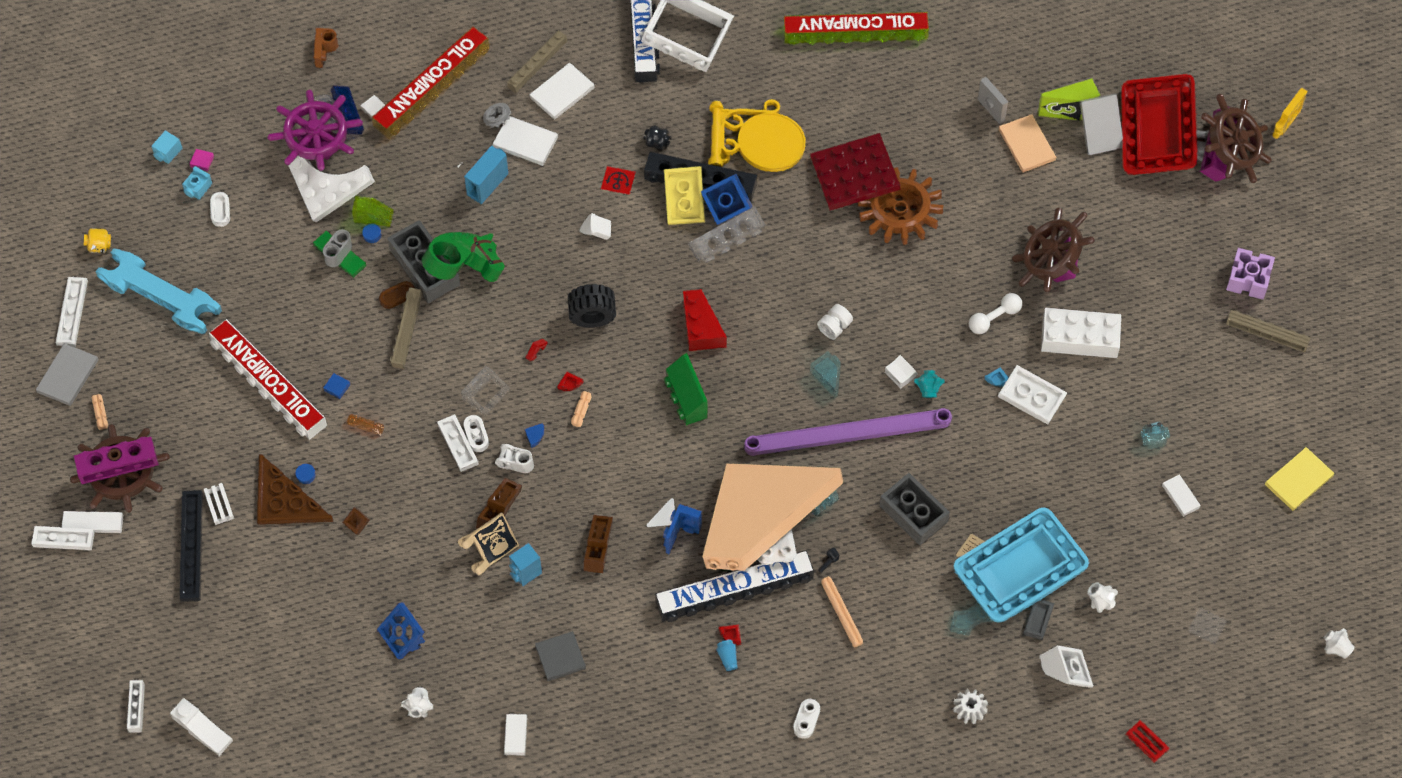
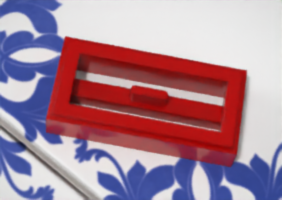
M1141 720L1126 732V736L1154 763L1170 749ZM1140 727L1162 750L1160 751L1137 728ZM1133 732H1134L1142 741H1140V740L1133 734ZM1147 746H1149L1156 753V755Z

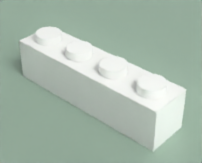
M143 680L130 681L127 721L129 733L142 732L145 689Z

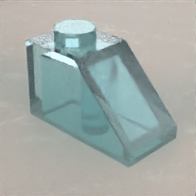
M827 351L811 363L810 373L836 398L838 397L841 363L835 355L832 356Z

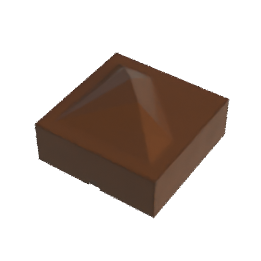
M354 507L342 523L356 535H359L370 519L358 508Z

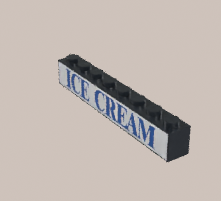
M630 0L635 83L657 82V75H660V64H656V60L659 59V50L641 42L644 32L656 11V4H652V0ZM657 23L652 32H654V30L657 29Z
M807 550L796 553L797 556L792 562H775L769 565L760 563L749 566L746 570H735L655 593V602L662 622H673L679 617L685 615L687 617L694 616L703 610L711 611L723 604L729 606L737 600H750L755 595H767L775 589H788L796 583H808L814 578V569Z

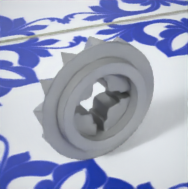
M496 103L485 111L483 121L486 126L491 128L496 126L499 128L500 124H505V121L510 119L511 110L505 103Z

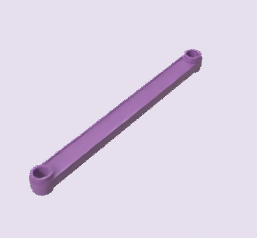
M941 408L939 410L749 436L744 442V449L748 455L755 456L947 428L951 423L952 415L948 409ZM939 417H946L947 420H941ZM755 444L757 445V447L752 448L749 447V445Z

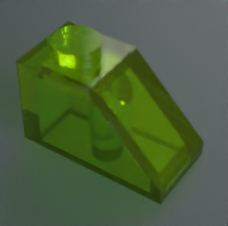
M355 196L352 208L354 223L391 227L394 209L375 198Z

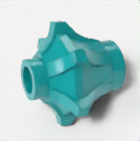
M924 370V374L914 379V383L920 388L922 398H937L939 388L945 382V379L935 374V370Z

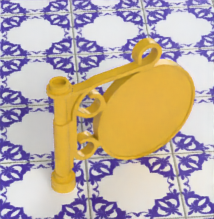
M773 99L767 100L764 103L763 110L724 109L720 101H713L710 104L709 110L713 113V123L711 128V157L708 160V164L723 167L721 151L727 156L735 155L739 151L744 160L751 166L767 172L787 170L801 160L806 145L804 132L794 120L785 115L778 114L780 111L778 101ZM770 105H773V106H775L777 109H776V110H767V107L770 106ZM739 115L755 116L751 117L745 123H743V120ZM733 116V120L738 121L739 124L732 125L726 120ZM725 127L731 131L740 130L738 143L733 139H726L725 144L732 145L734 147L732 150H728L724 146Z

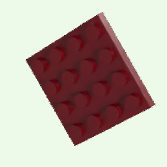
M880 133L810 153L813 167L830 211L901 190Z

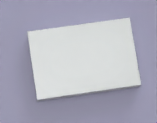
M569 63L530 94V98L555 120L595 87L588 78Z
M510 117L500 129L493 142V147L543 166L558 138V134Z
M1017 365L999 392L998 397L1038 420L1049 424L1066 397L1067 392Z

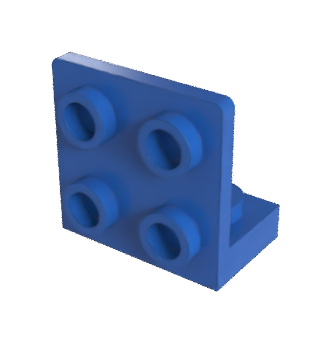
M679 504L677 510H673L670 518L672 523L670 527H666L663 538H665L663 546H666L667 554H670L680 528H683L685 532L690 534L700 533L702 528L701 511Z

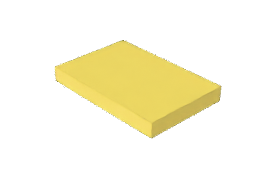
M701 166L664 169L668 225L705 222L704 198L701 194L703 190Z
M1306 447L1268 479L1265 485L1294 511L1330 480L1335 473Z

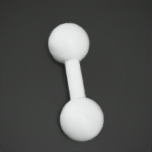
M1015 293L1006 294L1001 300V306L989 314L976 313L972 315L969 319L970 330L975 334H983L988 331L990 321L1005 312L1007 314L1018 313L1022 308L1020 296Z

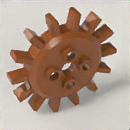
M895 167L894 170L901 190L858 202L859 207L871 208V210L859 213L860 222L874 219L875 222L869 226L870 235H873L882 228L886 230L884 233L885 243H889L892 234L896 233L901 234L903 245H907L908 233L915 231L917 236L923 240L925 239V231L922 228L924 224L934 229L938 227V220L929 215L930 213L943 214L944 205L930 204L932 201L942 199L941 190L927 192V189L932 185V178L930 176L919 184L915 181L917 179L916 169H912L907 179L900 178V171L898 167ZM897 206H904L906 209L904 211H897L895 208Z

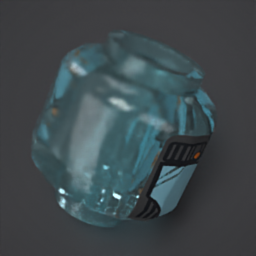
M1161 422L1144 425L1143 430L1140 431L1143 445H1147L1149 449L1166 446L1167 438H1170L1168 427H1164Z

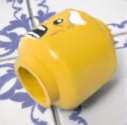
M91 228L88 234H84L83 245L87 246L89 252L105 253L111 246V234H108L106 229Z

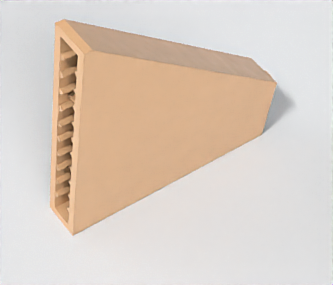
M726 464L703 552L706 568L713 570H746L843 484L841 469Z

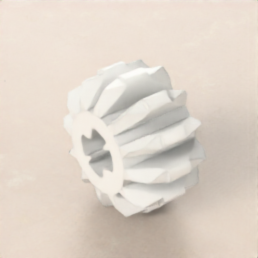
M967 689L965 690V695L959 693L958 699L954 700L955 707L953 711L958 713V719L965 718V724L969 719L975 724L976 719L981 721L984 717L983 714H987L988 709L986 706L988 702L983 700V694L976 695V689L973 691V694ZM968 704H971V705H972L971 707L974 706V708H971V709H970V708H969L970 706L967 707V705H968Z

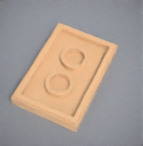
M1032 114L999 126V131L1022 173L1056 161L1053 150Z

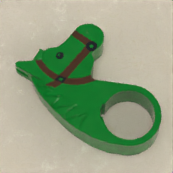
M465 232L441 234L433 239L422 257V264L426 271L442 280L454 278L464 265H468L472 269L479 271L485 280L495 282L505 267L496 254L497 245L492 241V233L484 236ZM435 255H443L444 258L449 259L451 264L442 262Z

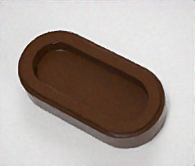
M403 281L384 290L379 296L381 306L391 309L406 302V292L409 291V287L415 288L411 282Z

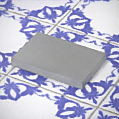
M1117 94L1081 100L1080 107L1087 154L1093 155L1121 149L1123 136Z
M64 343L38 385L37 393L71 406L97 364L98 357Z

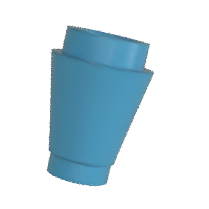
M732 640L718 643L716 651L726 671L737 669L736 645L733 644Z

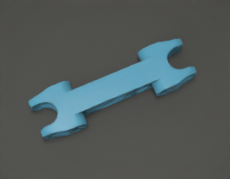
M113 248L110 252L112 258L120 263V265L114 270H106L101 267L95 271L97 277L114 291L124 294L129 288L174 312L172 320L190 331L205 334L207 331L206 325L198 319V316L203 312L219 315L222 311L221 306L207 293L193 288L190 294L143 270L146 266L145 262L130 252Z

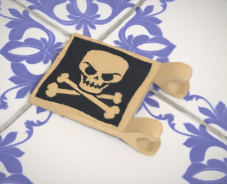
M503 513L471 534L458 540L459 546L464 549H468L473 543L475 544L483 559L471 566L472 571L478 575L519 546Z

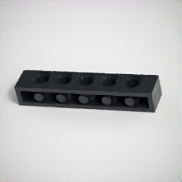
M649 152L644 168V179L649 182L665 184L664 172H662L664 169L701 166L703 190L716 184L715 182H720L737 174L752 203L757 186L756 174Z

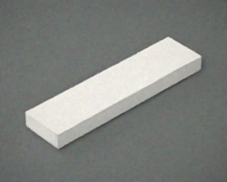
M68 277L56 338L57 346H63L65 343L76 347L88 282L87 278Z

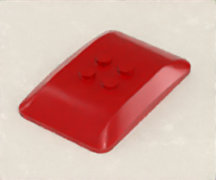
M1179 74L1126 81L1121 88L1123 169L1125 173L1138 175L1187 170L1195 167L1198 158L1194 77L1190 74Z

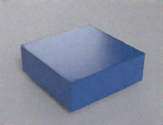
M333 373L323 389L325 392L341 399L350 386V381Z

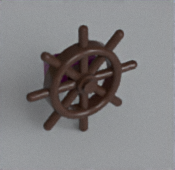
M1058 207L1055 209L1054 220L1043 224L1038 229L1032 225L1027 227L1031 237L1025 246L1024 253L1012 257L1013 262L1024 261L1025 267L1028 270L1019 281V286L1024 287L1035 276L1040 280H1044L1043 290L1049 292L1052 280L1061 282L1075 278L1076 274L1079 273L1077 262L1082 247L1093 244L1095 241L1092 236L1083 238L1078 229L1087 218L1086 212H1081L1071 223L1061 219L1062 209ZM1047 262V267L1045 269H1041Z

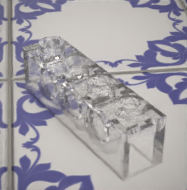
M754 206L694 239L688 245L698 263L702 261L707 263L715 259L714 254L720 252L722 255L731 250L730 245L736 243L738 246L747 241L745 237L751 234L752 237L762 232L761 228L766 225ZM741 223H744L747 226L746 232H743L740 229ZM725 231L731 234L730 241L725 239ZM709 240L714 241L716 245L714 250L709 247Z

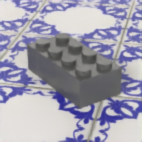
M420 220L387 238L390 251L417 289H421L422 296L427 303L460 286L458 273L452 279L442 280L432 276L424 268L422 257L433 241V238ZM435 255L442 262L451 264L443 255Z

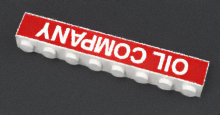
M227 319L209 333L211 346L215 350L219 349L222 352L223 358L228 363L231 361L234 364L235 370L240 375L244 374L247 377L248 383L252 387L256 386L259 389L260 395L264 399L268 398L271 401L272 407L277 412L281 411L284 414V419L289 424L293 423L296 426L297 432L302 437L305 435L310 440L327 426L325 417Z

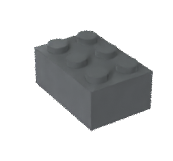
M910 473L905 475L880 497L879 506L919 546L948 523L950 512Z

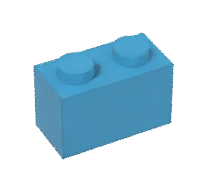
M529 543L509 556L510 575L516 583L519 581L524 586L542 574L540 557Z

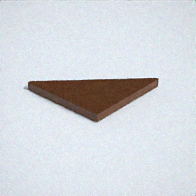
M259 454L258 525L333 522V516L322 509L316 501L305 494L299 486L288 479L265 456Z

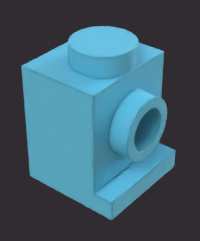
M195 166L193 172L182 184L184 193L191 198L195 197L200 200L212 185L210 174Z

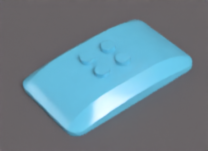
M1039 508L959 557L954 563V571L989 618L994 622L1001 623L1030 607L1084 572L1089 565V559L1052 511L1047 508Z

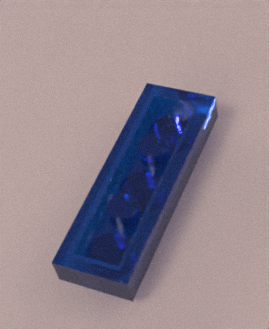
M333 86L330 91L334 102L340 95L346 98L344 103L338 108L343 114L345 121L360 119L350 88L348 86ZM363 125L347 128V134L361 135L364 131Z

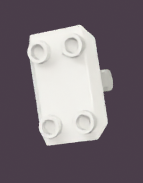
M792 529L757 560L764 565L775 562H792L797 556Z

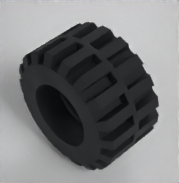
M587 284L571 290L568 294L569 320L571 323L576 324V326L584 328L601 327L609 324L616 317L615 294L607 286Z

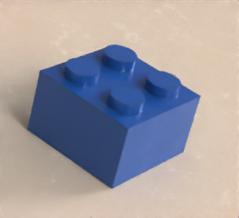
M737 174L701 191L717 225L753 207Z

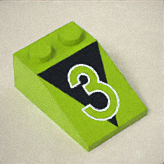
M1093 79L1041 93L1038 115L1042 117L1082 120L1080 101L1100 97L1101 95Z

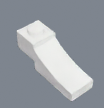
M185 698L170 712L173 720L187 729L192 736L218 756L233 741L231 737L213 724L198 708Z

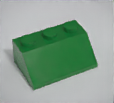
M685 353L666 368L664 382L666 387H670L672 391L670 396L673 404L677 403L678 405L677 413L680 420H684L685 424L689 425L708 418V401L689 356Z

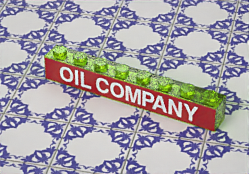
M928 12L784 16L783 23L784 44L791 45L798 43L831 44L834 42L851 43L860 41L863 43L895 40L900 42L906 40L922 41L928 40L929 34Z

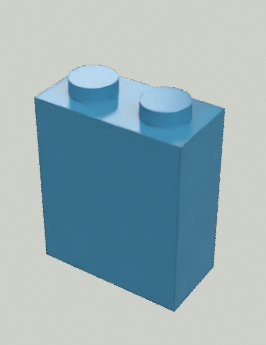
M491 146L464 176L467 196L481 205L508 175L507 156L503 150Z

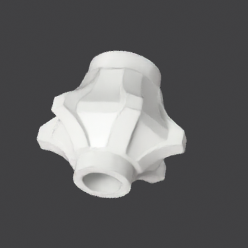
M1098 582L1092 584L1087 591L1092 601L1091 607L1093 609L1096 608L1099 613L1104 609L1111 610L1116 604L1114 599L1118 591L1112 589L1111 586H1103Z
M1344 628L1335 632L1330 630L1324 637V640H1326L1324 650H1326L1327 654H1336L1345 659L1355 648L1348 639V633Z
M421 687L414 688L412 693L407 696V699L401 703V707L406 708L408 715L414 718L420 716L427 717V711L433 710V704L428 699L427 690Z

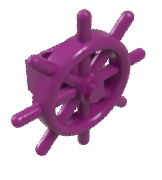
M307 90V102L295 107L292 111L281 105L277 106V112L286 117L283 132L271 133L267 138L269 141L285 139L288 148L292 151L284 160L286 165H290L299 156L305 159L316 160L317 169L323 171L325 168L324 159L328 160L339 149L349 155L354 153V149L344 143L347 136V128L359 127L363 122L361 119L345 121L343 114L338 109L346 100L345 96L340 95L333 104L323 101H314L312 90ZM316 113H324L319 120L317 119ZM309 114V119H308V121H306L305 119L301 118V117H303V116ZM331 117L334 118L337 122L332 124H326V122ZM295 123L302 126L301 129L292 130ZM293 137H297L298 143L293 139Z

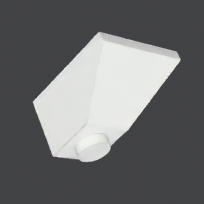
M1057 645L1039 656L1041 667L1046 675L1066 684L1093 687L1082 650Z

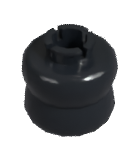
M652 125L650 129L645 130L644 135L646 136L643 137V140H646L647 147H654L660 151L664 150L666 146L669 147L671 136H669L668 129Z

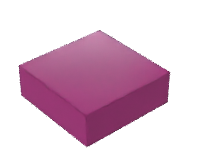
M196 149L191 159L190 167L194 168L196 166L201 170L208 171L214 154Z

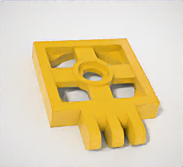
M1301 88L1282 112L1281 118L1275 125L1272 134L1273 138L1277 139L1283 135L1301 112L1307 90Z

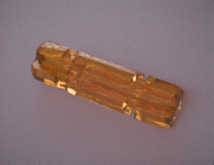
M350 414L347 418V424L355 427L356 425L359 429L368 432L374 431V434L382 435L384 431L383 424H375L374 421L362 417L357 418L353 414Z

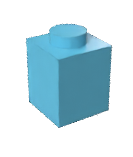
M165 130L152 145L153 155L158 161H164L169 164L182 150L180 139Z

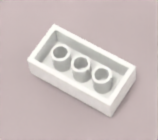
M1045 308L1042 324L1041 351L1117 358L1120 349L1121 314Z

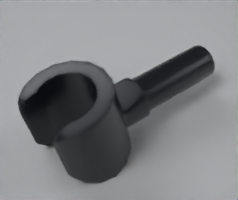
M833 547L827 551L826 555L829 559L818 569L820 573L831 563L839 560V553L836 548Z

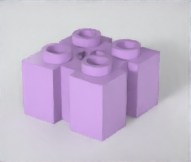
M1238 248L1226 290L1239 294L1242 293V290L1247 291L1250 297L1263 300L1275 257L1264 254L1256 257L1252 256L1253 251Z

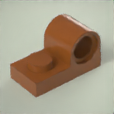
M316 28L314 47L316 68H323V61H327V52H333L338 48L337 35L333 29Z

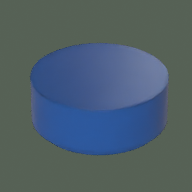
M368 224L362 230L363 238L368 243H376L381 238V229L376 224Z
M310 464L300 465L295 472L297 480L302 484H309L316 477L315 469Z

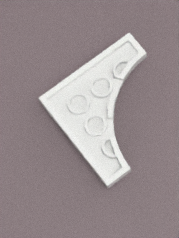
M299 156L288 165L310 216L315 222L320 221L375 182L369 168L365 165L353 172L340 175L320 172L308 159Z

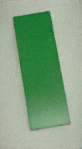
M325 231L313 242V245L323 253V248L332 235ZM350 250L338 266L354 278L366 267V262Z

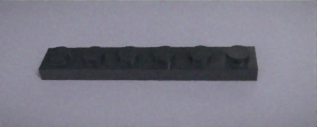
M202 490L182 491L181 602L201 601Z

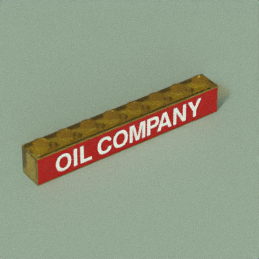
M471 27L371 117L373 127L388 139L393 135H397L405 124H409L418 112H422L430 101L436 100L440 92L448 89L456 78H460L469 66H473L481 55H485L489 51V38L475 27Z

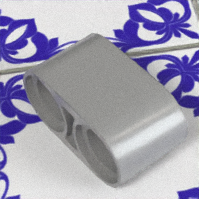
M347 230L336 231L323 248L324 260L329 267L340 265L352 248L351 237Z

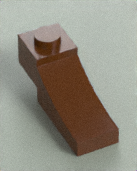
M505 478L490 496L487 506L478 516L476 529L501 513L505 517L521 492L522 485Z
M593 515L584 557V571L604 572L613 517Z

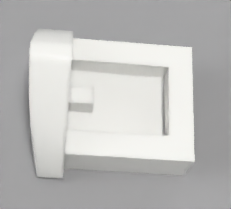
M591 213L583 222L580 232L607 240L611 237V221Z

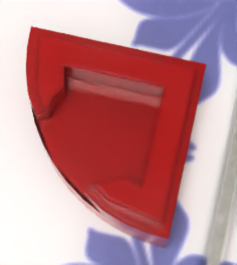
M544 339L533 342L525 358L529 361L536 359L537 352L540 349L544 350L548 342Z
M566 372L557 388L562 391L575 390L583 384L584 380Z
M739 624L719 627L720 635L722 638H725V641L732 640L733 644L741 645Z

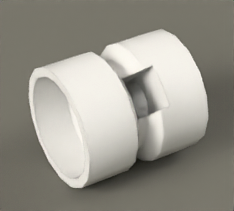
M835 304L828 311V315H824L817 325L825 336L835 340L842 333V329H846L852 323L853 317L845 307Z

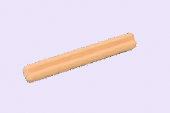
M823 578L821 584L853 647L861 646L863 639L832 578Z

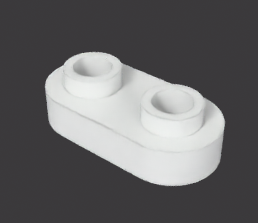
M468 416L464 420V430L473 451L483 452L489 445L483 421L479 416ZM472 425L477 426L475 429L470 428ZM477 442H482L481 445H476Z
M806 699L800 705L794 723V733L799 738H809L814 732L820 714V705L816 700ZM812 706L814 709L809 711L807 707ZM806 724L808 727L803 729L800 726Z

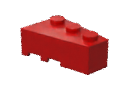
M702 289L683 291V307L689 351L726 348L727 336Z

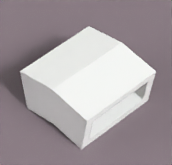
M901 355L885 367V373L900 389L918 375L916 370Z

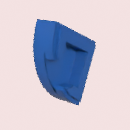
M543 423L525 429L531 448L537 446L544 435Z

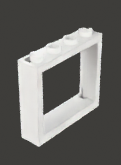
M661 0L644 32L641 42L665 54H669L681 62L707 72L734 16L702 0ZM667 3L722 28L708 57L652 32Z

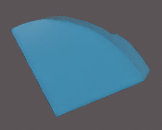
M1000 367L986 375L984 379L994 386H1004L1008 376Z

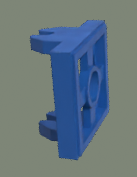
M403 602L398 603L377 628L397 659H403L408 652L417 650L421 647L420 644L425 643L422 637L425 632ZM401 617H404L405 620L402 623H399L400 621H402ZM398 625L402 628V635L400 637L396 634ZM409 625L412 627L411 639L406 635V628ZM401 639L405 645L400 646L395 641Z

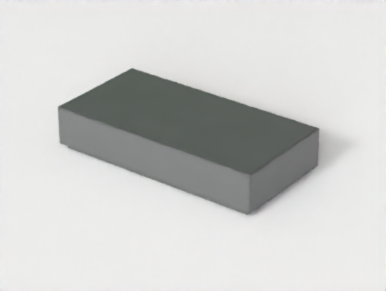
M1041 599L1033 604L1023 635L1043 641L1054 603Z

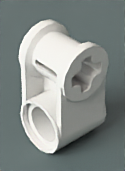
M509 444L501 445V453L499 458L495 460V464L498 467L521 473H529L533 470L534 462L530 451L513 447ZM523 460H528L526 463H521Z

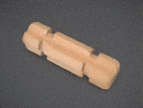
M586 391L581 393L574 412L575 415L571 420L573 426L581 427L589 406L588 403L591 400V393Z
M93 395L92 403L97 427L99 430L107 429L108 422L102 395Z

